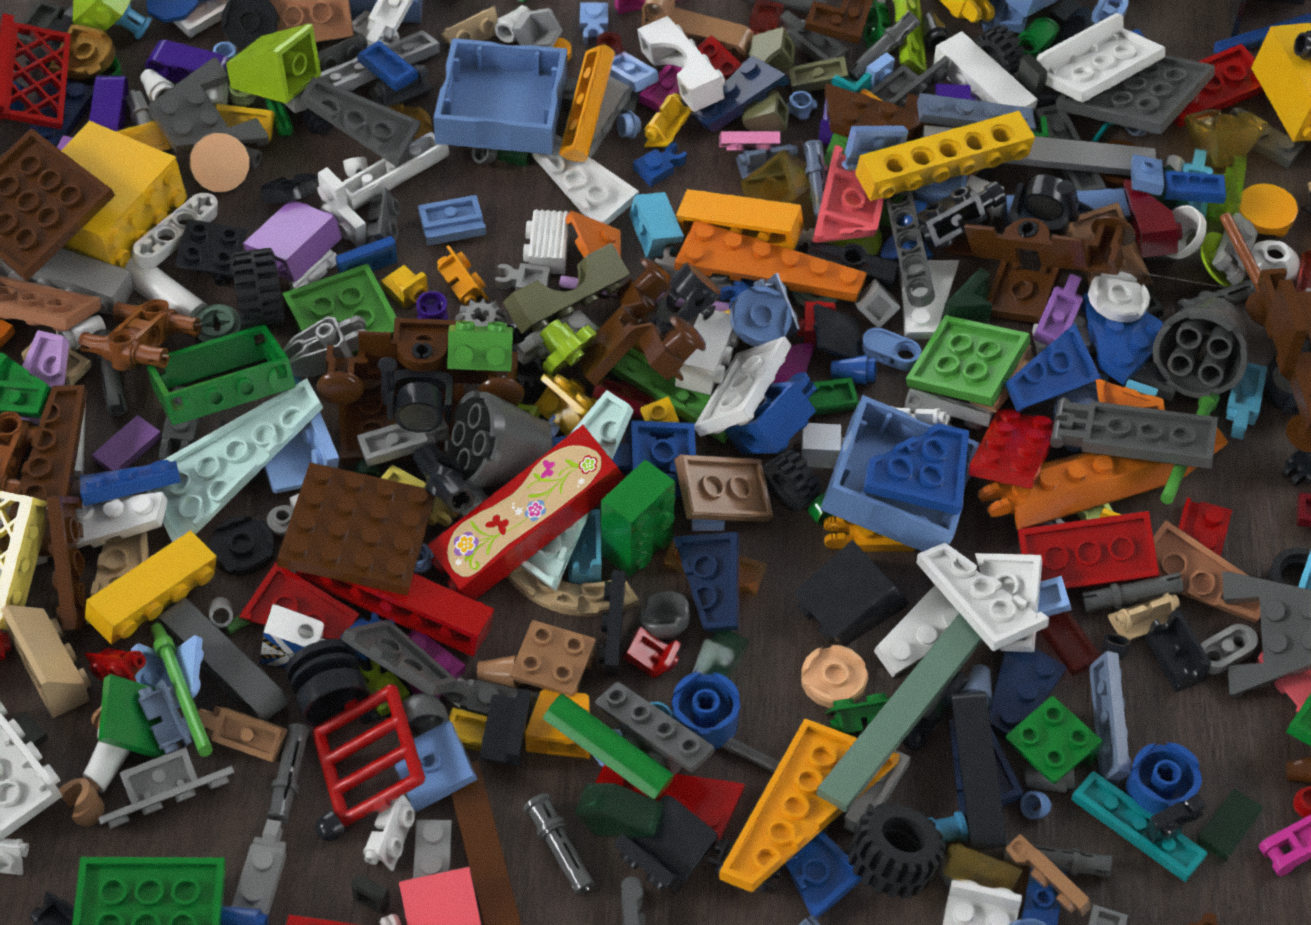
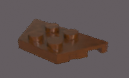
M828 83L825 85L824 98L827 99L826 111L829 117V129L832 133L849 138L851 126H904L909 131L907 139L912 137L914 130L920 127L923 129L924 125H931L920 123L918 112L896 106L891 102L871 98L866 94L852 92Z

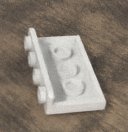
M1115 13L1039 54L1037 61L1048 71L1045 85L1083 103L1165 57V47L1124 29L1123 15Z
M1 701L0 841L62 797L61 792L55 785L61 780L49 764L44 767L40 765L38 761L43 757L31 741L26 745L21 738L25 736V733L14 718L7 722L4 716L8 714V711Z

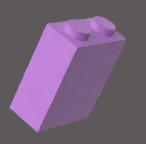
M292 200L280 208L243 245L246 251L270 247L275 254L278 276L295 283L342 239V235L338 227V221L333 214L311 207L309 204Z

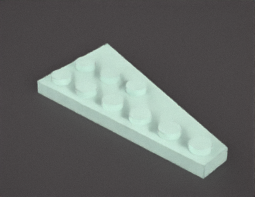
M308 379L296 384L295 388L280 393L164 459L169 460V462H177L181 482L148 490L147 493L163 492L168 499L163 525L172 542L190 530L196 535L324 408Z
M606 390L572 432L581 425H584L611 460H613L634 410L628 403ZM590 512L520 566L556 591Z

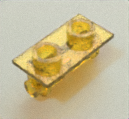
M961 843L949 846L947 857L950 859L943 870V874L958 880H971L979 886L993 889L1007 888L1011 891L1022 873V869L1013 866L1010 862L1005 863L964 847Z

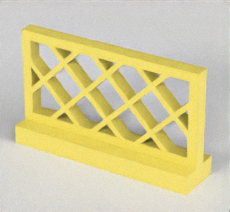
M0 491V498L5 499L3 502L0 499V517L5 525L0 529V539L6 534H9L11 538L8 550L2 553L0 549V567L2 569L0 578V608L5 605L25 607L47 525L44 517V508L47 506V501ZM15 502H20L17 517L11 521L5 509ZM0 610V629L7 630Z

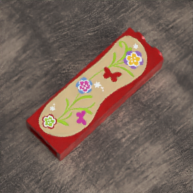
M581 425L427 546L435 555L430 560L442 575L447 572L451 577L446 581L451 589L473 600H477L599 505L601 500L625 477L587 428Z

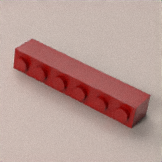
M296 571V575L323 591L411 630L425 634L436 641L473 657L491 631L494 608L459 594L453 589L427 580L420 575H413L407 596Z

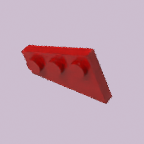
M275 562L239 615L240 620L266 626L273 604L322 621L325 624L322 639L326 640L340 639L345 630L349 629L360 618L359 613L286 568L277 567V562Z

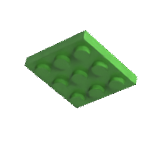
M368 263L282 293L283 301L299 332L327 316L335 317L339 323L356 315L364 318L366 322L365 330L391 332V339H393L394 319L397 317ZM359 349L352 352V354L358 353Z
M945 315L906 377L907 386L993 407L1005 387L1004 384L1009 380L1031 342L1030 334Z

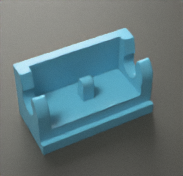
M665 192L634 196L629 217L644 254L649 259L655 256H663V251L667 248L665 247L667 244L682 242L684 237ZM668 246L671 248L670 254L676 252L674 246Z
M592 509L590 511L589 519L585 522L568 562L569 583L572 584L601 582L600 509Z

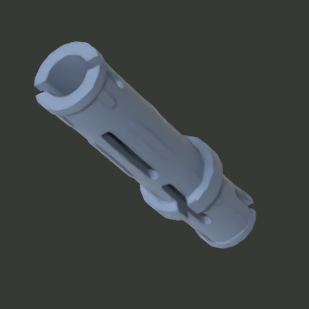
M810 140L803 144L807 162L805 175L809 178L816 226L827 179L828 166L825 164L823 157L822 141Z

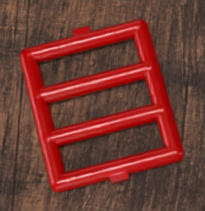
M394 684L383 687L361 701L356 698L344 704L345 710L315 726L312 730L333 810L344 827L351 825L374 811L382 813L392 807L391 802L425 782V775L398 687ZM388 702L392 717L331 751L327 735L381 704ZM393 731H397L401 746L339 780L335 764ZM405 759L409 776L348 810L344 793Z

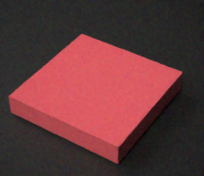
M470 867L399 882L407 925H481Z

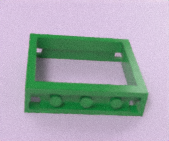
M265 324L167 354L170 357L169 363L164 368L165 372L158 373L155 366L146 364L152 388L172 426L296 387L289 358ZM263 334V342L255 344L253 336ZM265 358L268 361L257 366H253L244 370L227 374L176 391L168 392L167 390L168 388H171L173 386L188 383L197 379H201L210 375L227 371ZM181 397L182 403L175 405L173 398Z

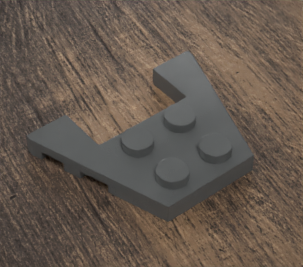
M216 57L209 60L149 104V113L175 153L191 152L199 140L212 133H226L237 138L242 144L257 142L258 146L269 144V136L257 118L228 127L205 93L206 90L228 83V74Z
M1228 571L1222 572L1225 604L1260 601L1263 663L1228 666L1229 695L1231 699L1241 697L1243 693L1258 687L1261 689L1269 686L1271 682L1288 675L1292 677L1310 670L1311 590Z

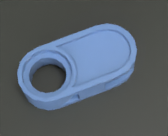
M871 328L864 333L862 352L864 355L868 354L869 357H875L877 362L898 370L911 371L921 355V347L912 339L882 328ZM906 350L912 352L914 357L903 359L898 353Z

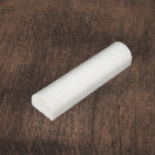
M429 132L411 143L398 167L383 158L343 181L346 188L347 205L354 211L373 200L375 196L382 195L384 187L389 191L449 156L448 145L435 144V134Z
M131 251L132 257L123 269L130 270L134 289L146 299H163L169 303V308L175 309L179 314L194 317L197 312L208 306L158 267L143 269L136 266L133 262V251Z

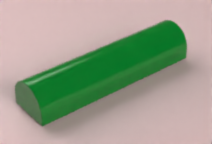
M563 693L553 701L543 716L546 722L652 799H656L663 794L674 778L672 772Z

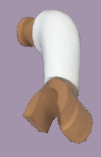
M101 707L93 713L91 718L92 724L98 729L97 737H99ZM98 741L83 773V778L71 780L59 788L64 802L69 807L75 804L72 819L77 825L90 827L99 821L98 817H101L105 811V804L97 792H105L130 753L129 750Z

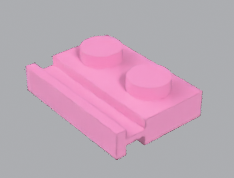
M721 132L719 135V147H726V151H744V147H756V150L765 149L766 151H771V147H777L780 144V132Z

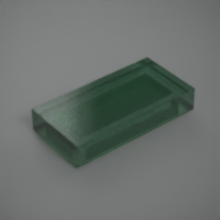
M1234 788L1200 834L1196 843L1227 862L1262 813L1264 807Z

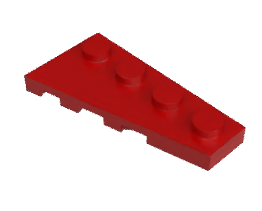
M604 764L591 790V798L647 819L661 798L665 795H670L718 833V839L714 844L716 846L718 840H722L745 790V784L676 774L666 791L656 799H652Z

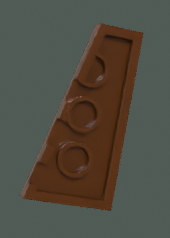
M69 496L46 497L47 506L44 508V517L46 523L50 525L51 532L48 549L50 556L54 558L55 565L52 582L59 597V605L56 610L57 619L62 625L63 631L86 629V587L82 582H79V576L83 574L85 569V560L78 550L77 543L79 538H84L83 524L77 522L76 510L83 509L82 498Z

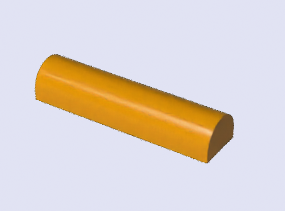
M605 44L587 50L584 56L559 150L560 156L571 161L584 162L589 155L615 52Z

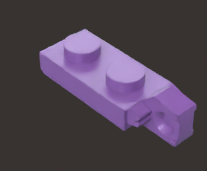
M1070 273L1064 288L1054 287L1033 335V340L1048 346L1072 326L1083 300L1081 295L1076 294L1082 278Z

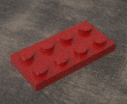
M1242 43L1198 61L1215 65V76L1176 117L1174 122L1178 127L1265 92L1251 68L1255 58Z
M999 409L970 462L968 475L1032 489L1052 447L1050 440L1055 421L1046 416L1033 417L1020 414V412L1014 409Z
M1149 511L1018 529L1021 554L1041 555L1042 557L1041 581L1062 576L1066 590L1159 577Z

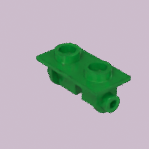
M873 0L864 28V40L866 41L867 49L875 44L884 35V30L891 25L888 7L883 3H878L877 0Z
M878 693L866 696L867 702L854 704L853 698L834 701V707L825 711L826 715L834 714V719L829 720L830 728L845 734L863 731L861 718L866 717L867 725H869L890 698H887L886 693Z

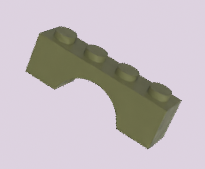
M784 27L752 36L749 57L753 55L784 73L794 66L795 44ZM777 90L768 91V97L760 103L756 99L744 107V112L741 115L744 127L746 129L749 128L751 132H782L787 130L789 108Z
M610 243L588 254L577 264L578 282L573 290L556 291L536 280L514 291L503 303L520 333L523 334L531 329L533 332H536L550 324L548 320L556 316L558 319H562L575 312L573 308L580 304L585 308L600 299L598 297L599 294L606 291L608 295H611L624 287L622 281L630 273L614 245Z

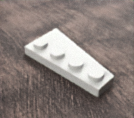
M942 543L918 554L916 563L992 651L1048 627V616L1041 611L1036 614L1027 607V601L1017 594L1014 597L1000 588L1001 583L992 576L982 575L976 570V564L947 543Z

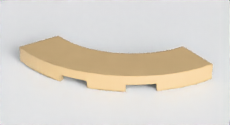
M521 566L506 576L511 584L524 596L552 611L584 617L602 616L603 612L609 613L610 602L604 601L605 581L578 585L565 582L561 578L555 591ZM627 581L624 611L639 606V599Z

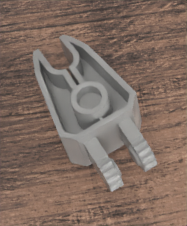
M355 315L338 323L335 317L327 316L293 336L283 349L289 358L293 375L313 377L326 373L327 345H334V357L354 358L352 352L359 349L358 331H368L365 330L366 322L364 318Z

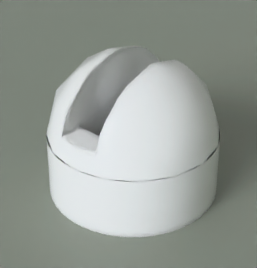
M354 157L343 161L344 170L349 178L368 168L366 157Z

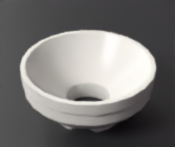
M1188 205L1172 210L1175 222L1181 223L1183 239L1178 241V253L1166 255L1173 259H1183L1198 251L1206 235L1205 217L1199 210ZM1196 232V236L1193 239V241L1186 246V240L1191 233Z
M1275 240L1260 241L1253 245L1251 254L1260 271L1286 268L1287 275L1285 280L1292 279V282L1295 281L1299 273L1300 261L1296 252L1291 247ZM1278 250L1284 257L1281 259L1271 258L1267 251Z

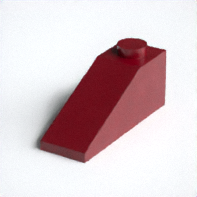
M1123 180V188L1130 212L1129 222L1136 232L1135 240L1141 258L1178 253V241L1183 239L1181 223L1175 222L1172 211L1150 194L1133 190L1131 180Z

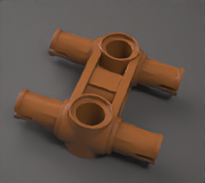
M163 299L149 300L139 306L116 302L112 309L113 319L118 322L122 321V323L106 336L83 332L78 339V345H81L79 349L82 352L102 355L106 361H111L112 367L116 370H131L141 364L165 368L170 359L169 355H167L169 351L167 348L158 347L174 333L198 337L202 331V324H200L201 319L198 317L184 316L175 309L169 308V303Z
M15 412L0 414V491L13 493L14 489L19 487L21 480H17L16 476L27 449L31 446L35 432L39 428V426H34L29 420H22Z

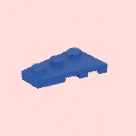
M1074 323L1004 385L1016 411L1020 412L1094 384L1101 377Z
M169 460L156 461L146 466L79 475L80 492L84 506L181 482L177 462H169Z

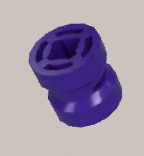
M428 291L418 297L416 303L418 319L448 320L447 300L444 295L436 291Z

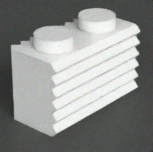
M537 209L533 211L532 221L526 222V239H530V244H524L523 262L550 266V274L565 275L569 239V225H567L565 217L569 212H556L555 210L552 212L549 210L538 211Z

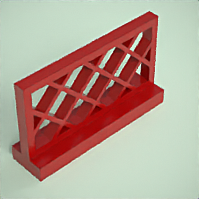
M3 13L0 22V123L3 118L61 129L64 116L71 34L14 22L15 15ZM17 34L29 35L34 41L24 45L17 37ZM50 40L63 42V47L54 51L46 42ZM40 46L47 56L38 59L31 50ZM23 54L32 63L24 68L15 60V58ZM52 60L61 68V70L53 74L44 66V64ZM38 69L46 78L36 82L28 73ZM20 77L29 85V87L21 91L13 83L14 80ZM49 83L59 91L51 97L42 88ZM34 91L43 99V101L36 105L26 97ZM20 100L27 110L23 112L10 110V104ZM49 106L57 114L56 118L44 116L39 110Z

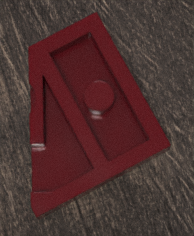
M608 373L594 386L592 396L596 397L597 401L608 390L631 406L634 410L631 417L636 419L643 418L640 411L641 407L656 401L655 398L639 390L626 380H622L620 384L607 377Z

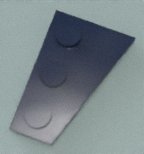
M751 55L725 81L723 86L724 99L696 111L692 116L698 124L714 133L742 115L744 107L756 99L760 103L768 97V91L779 84L781 87H784L790 83V80L786 74Z
M737 532L673 537L704 630L706 632L739 630L740 537Z

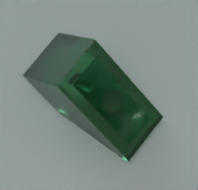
M586 783L575 814L595 836H620L622 833L628 836H653L663 805L658 801L615 783Z

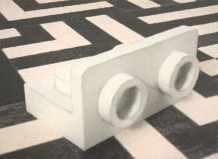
M952 880L943 925H1009L1017 921L1022 896L1015 894L1007 888L993 889L979 886L971 880Z

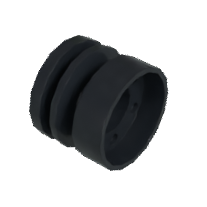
M340 639L321 640L307 645L297 651L289 659L285 667L293 693L297 695L296 699L303 720L311 727H315L345 710L344 704L356 698L361 701L371 695L364 674L360 672V665L354 648Z

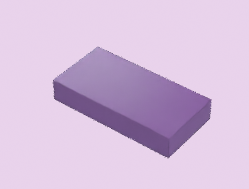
M137 415L92 454L93 461L106 471L126 469L162 438L161 433Z

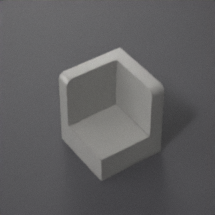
M550 8L522 13L512 29L520 46L532 45L553 47L563 31Z
M876 279L860 292L855 302L858 310L877 328H881L901 308L896 298Z

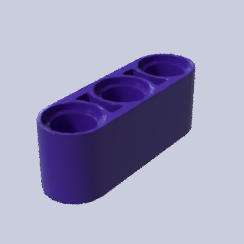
M160 40L147 59L145 66L146 69H153L165 79L179 83L215 57L228 74L226 63L230 59L225 55L169 40Z
M96 76L89 121L113 131L124 129L127 110L126 96H128L129 92L127 76Z

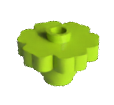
M559 319L554 320L539 334L544 340L542 344L551 353L543 362L542 368L548 375L553 376L567 365L573 366L585 355L583 350L596 339L597 333L588 324L575 334L566 323L562 324Z

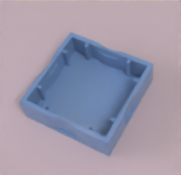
M452 38L446 63V79L440 89L434 114L435 144L552 155L567 79V49L532 45L512 46L488 41Z
M862 395L850 419L820 510L922 552L942 543L949 545L954 538L961 511L958 515L863 492L866 466L870 458L893 450L895 445L912 436H920L933 425L921 422L901 410ZM969 438L964 489L971 478L968 475L970 462L980 445L979 442Z

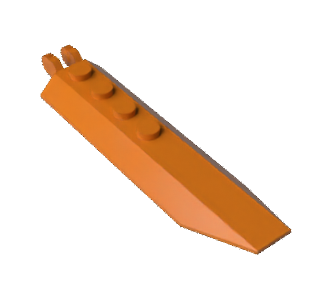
M1218 427L1216 429L1213 455L1228 444V441ZM1080 452L1044 463L1032 489L987 480L988 485L979 490L978 497L982 502L1001 498V500L991 503L989 508H987L990 516L998 517L1011 513L1012 515L1014 514L1017 530L1030 528L1166 486L1175 464ZM1188 466L1184 477L1197 467Z

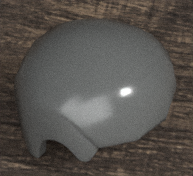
M661 591L649 595L645 600L644 610L639 611L640 625L660 640L675 638L688 627L690 620L689 602L683 594L675 591Z
M426 693L414 694L402 702L412 736L415 738L449 720L444 704L436 696Z

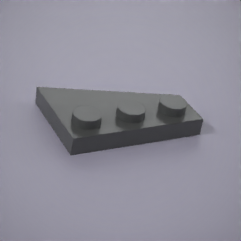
M389 619L346 629L341 638L344 643L428 695L435 696L450 692L457 682L449 672Z

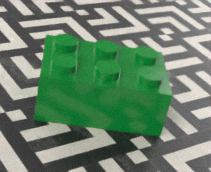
M646 459L601 500V555L622 571H626V574L629 576L636 570L645 568L651 561L652 555L660 548H666L674 537L675 481Z

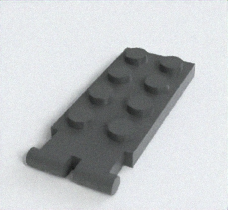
M1060 398L1057 404L1050 445L1054 448H1060L1063 445L1082 447V452L1211 469L1218 417L1090 401V404L1086 405L1071 403L1068 398Z

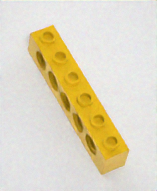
M1020 111L860 155L855 175L870 201L880 198L886 199L897 193L917 190L921 186L942 183L949 178L960 175L966 176L974 171L994 168L1012 160H1022L1029 156L1035 136Z

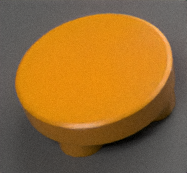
M1264 183L1246 188L1239 197L1236 210L1237 213L1239 212L1254 225L1258 233L1283 237L1295 222L1298 206L1294 197L1288 191L1279 186Z

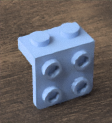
M196 635L178 646L175 654L192 698L197 695L201 686L199 672L204 656L202 650L203 639ZM140 643L131 648V651L142 652L146 658L145 666L134 675L138 683L154 687L160 680L164 679L167 687L171 686L173 688L163 660L157 657L155 649Z

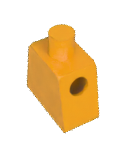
M577 688L573 697L567 696L590 713L589 695L577 693ZM546 689L542 690L526 728V751L590 759L591 754L544 720V714L560 694Z

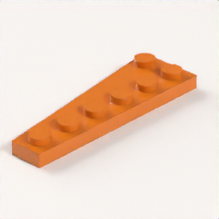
M697 220L694 221L674 262V270L677 271L686 262H689L706 276L711 277L712 273L728 275L729 280L740 282L742 278L756 281L765 279L766 282L775 273H778L781 282L790 291L808 292L814 295L853 302L857 301L867 274L860 270Z

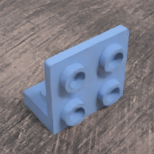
M320 412L263 467L274 493L301 489L310 462L338 468L339 456Z

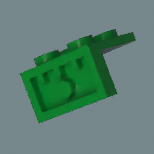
M1053 695L1011 730L1005 739L1008 744L1052 784L1059 782L1081 761L1087 767L1098 759L1103 741Z

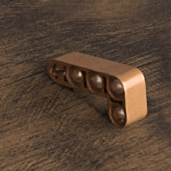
M675 0L645 1L642 7V27L668 16L675 25L679 24L684 35L688 39H692L696 46L713 35L740 63L745 61L752 45V36H754V32L749 27L676 8Z

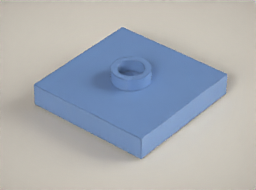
M450 720L414 739L425 775V782L422 785L406 793L412 808L416 812L478 780L455 726ZM405 759L395 765L401 780L410 775Z

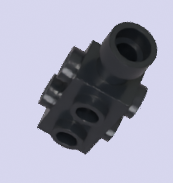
M993 181L984 186V190L979 193L970 186L954 190L950 196L939 202L930 203L923 211L916 214L920 223L917 228L921 230L923 241H929L935 247L938 245L946 247L953 244L956 240L955 236L965 231V224L982 226L981 222L988 219L985 210L992 206L996 208L1007 201L1005 193L999 183Z

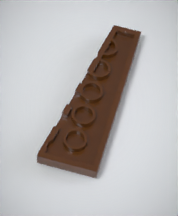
M54 385L52 387L39 422L40 426L35 432L31 443L33 449L28 462H24L21 470L23 476L19 487L14 489L13 494L34 497L47 501L46 497L71 496L87 398L85 385ZM15 502L11 505L8 514L11 521L17 517L20 502ZM3 522L1 524L0 529L5 526ZM48 524L45 528L38 557L50 556L48 541L51 539L50 525ZM9 534L0 539L2 553L8 550L11 540Z

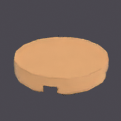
M212 133L203 137L194 145L190 154L189 167L194 179L202 187L213 192H227L237 188L245 180L249 171V156L245 146L237 138L226 133Z
M831 645V648L824 649L820 647L810 653L802 666L801 684L807 696L815 703L833 708L834 701L853 698L855 703L863 696L868 683V672L865 668V662L860 655L852 649L841 645Z

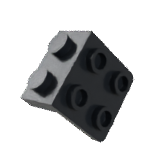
M665 795L635 835L631 837L622 833L614 843V846L622 851L619 857L634 869L640 866L649 873L646 880L661 891L666 887L679 892L717 841L718 833L674 797Z

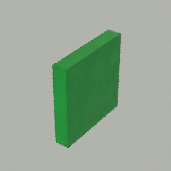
M112 674L104 678L99 742L153 758L165 755L164 749L160 750L151 730L152 726L162 722L160 716L147 721L138 702V698H140L138 691L148 687V685Z

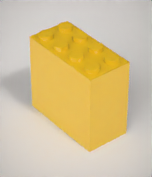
M1311 23L1271 26L1251 67L1293 142L1311 141V60H1303L1294 52L1296 37L1302 32L1311 31Z
M89 121L61 150L110 187L115 194L62 247L63 249L125 268L132 257L133 245L184 204L187 199L175 156L92 121Z

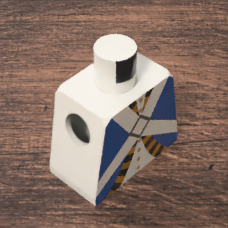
M273 604L263 633L260 663L285 668L289 659L297 651L309 644L326 640L322 639L325 624L317 619Z

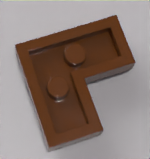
M843 0L840 8L813 1L804 29L859 44L873 0Z

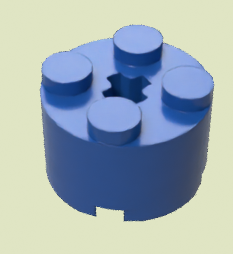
M694 672L689 674L675 687L671 707L672 718L713 745L714 750L721 748L725 742L735 736L738 729L740 714L738 689L730 679L719 673L713 672V675L702 674V672Z
M1167 742L1166 745L1149 744L1142 748L1134 759L1126 782L1125 793L1150 813L1157 814L1178 802L1183 804L1186 800L1198 794L1202 783L1199 762L1192 752L1179 744Z

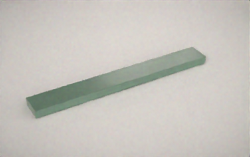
M960 613L819 785L817 796L847 812L981 644L983 639Z

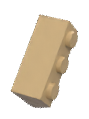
M11 605L1 607L0 610L12 644L52 719L89 702L90 699L86 688L91 686L90 680L83 668L76 669L74 662L78 660L70 643L63 645L60 637L64 636L57 619L53 618L50 620L44 608Z

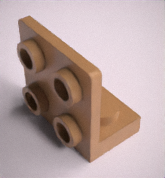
M532 620L511 669L510 678L573 697L585 668L592 670L596 660V638Z

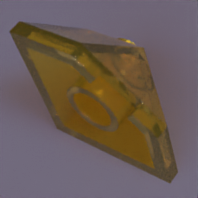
M1207 109L1185 115V123L1196 149L1206 150V161L1215 168H1227L1230 164L1241 162L1268 128V122L1251 112L1238 111L1236 117L1230 114L1221 115V110Z
M784 149L740 182L744 197L783 203L793 202L810 188L809 178L805 175L806 162Z

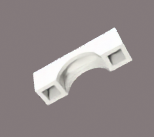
M666 16L637 29L641 51L654 66L675 65L683 68L677 74L680 97L693 112L724 99L723 86L725 85V79L719 69L715 70L706 54L702 55L698 51L695 42L684 35L679 24L675 25Z

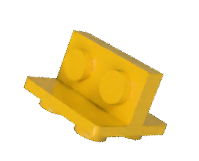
M543 374L540 380L547 385V388L534 406H538L540 413L548 420L554 414L556 417L553 422L559 425V430L568 436L595 405L597 399L594 396L591 398L585 393L587 388L574 378L567 380L559 374H556L555 377Z

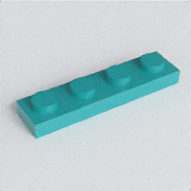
M1095 771L1089 774L1072 795L1071 800L1185 883L1208 854L1207 851L1181 833L1171 840L1166 841L1163 838L1153 844L1145 834L1150 818L1155 814L1143 809L1133 798Z

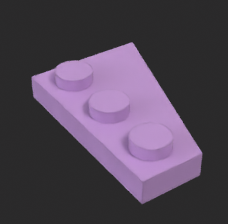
M37 330L22 367L51 388L54 385H65L69 340L61 335ZM20 416L22 420H29L34 426H40L41 418Z

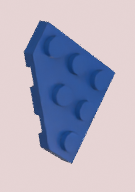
M1087 291L1082 297L1083 300L1080 306L1082 312H1085L1088 323L1086 327L1091 345H1095L1097 356L1095 359L1097 366L1113 379L1125 385L1127 380L1131 379L1153 357L1154 340L1164 323L1147 311L1139 320L1133 322H1117L1107 319L1090 304Z
M937 423L920 436H912L895 445L893 450L870 458L866 466L863 492L958 515L962 509L969 431Z

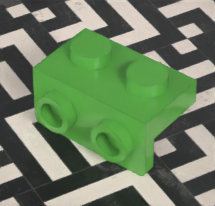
M466 320L456 321L455 325H449L447 369L511 371L513 328L507 327V324L503 322H489L487 326H475V322Z

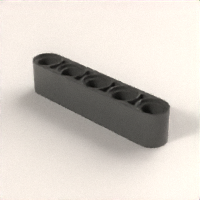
M183 597L156 618L157 623L163 624L167 636L173 639L177 647L194 635L203 639L202 650L204 656L200 669L247 715L267 721L288 704L287 697L279 686L186 598Z

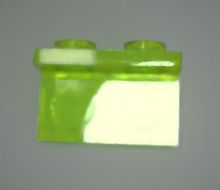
M1235 156L1233 166L1226 167L1225 174L1213 173L1224 175L1226 200L1224 204L1208 203L1206 220L1221 223L1219 219L1221 215L1230 212L1233 216L1238 213L1242 199L1247 158Z

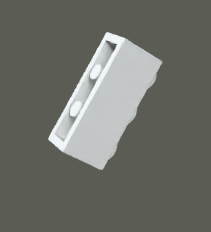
M716 310L707 320H703V315L699 313L694 328L704 338L706 349L705 351L696 349L683 363L684 365L680 368L684 379L680 381L676 378V387L711 395L716 383L721 384L725 373L724 365L729 366L733 347H737L739 337L735 334L730 323V314Z

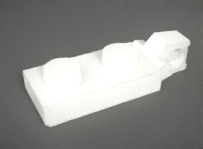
M378 0L368 17L367 29L370 32L366 37L367 46L369 47L377 41L383 43L385 37L391 39L414 0Z

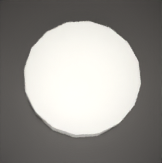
M1119 271L1118 275L1101 273V276L1095 277L1092 280L1088 291V298L1094 309L1107 319L1117 322L1139 320L1149 307L1150 295L1144 284L1141 287L1136 282L1137 278L1122 271Z

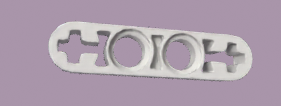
M197 193L133 245L134 264L143 269L158 266L180 247L186 225H181L178 222L187 219L211 222L217 216V198L209 193ZM166 235L174 239L164 241L160 240L159 237Z

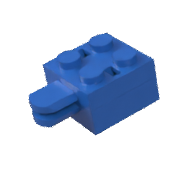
M806 372L793 375L787 382L771 383L764 394L765 398L759 403L754 412V418L745 425L739 426L736 424L730 426L724 432L741 454L780 453L788 447L792 436L808 425V419L816 411L808 399L817 388L810 381Z
M631 421L625 443L619 444L612 461L623 475L628 476L646 459L675 481V497H682L674 459L679 455H696L695 424Z

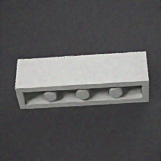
M961 31L936 45L933 65L942 57L947 56L950 59L947 79L953 84L970 85L971 97H976V101L1028 107L1033 109L1034 115L1038 99L965 33Z

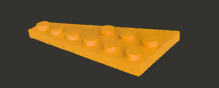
M808 719L803 720L721 867L719 880L753 892L843 812V810L817 796V788L858 738ZM894 752L860 796L899 763L900 754Z

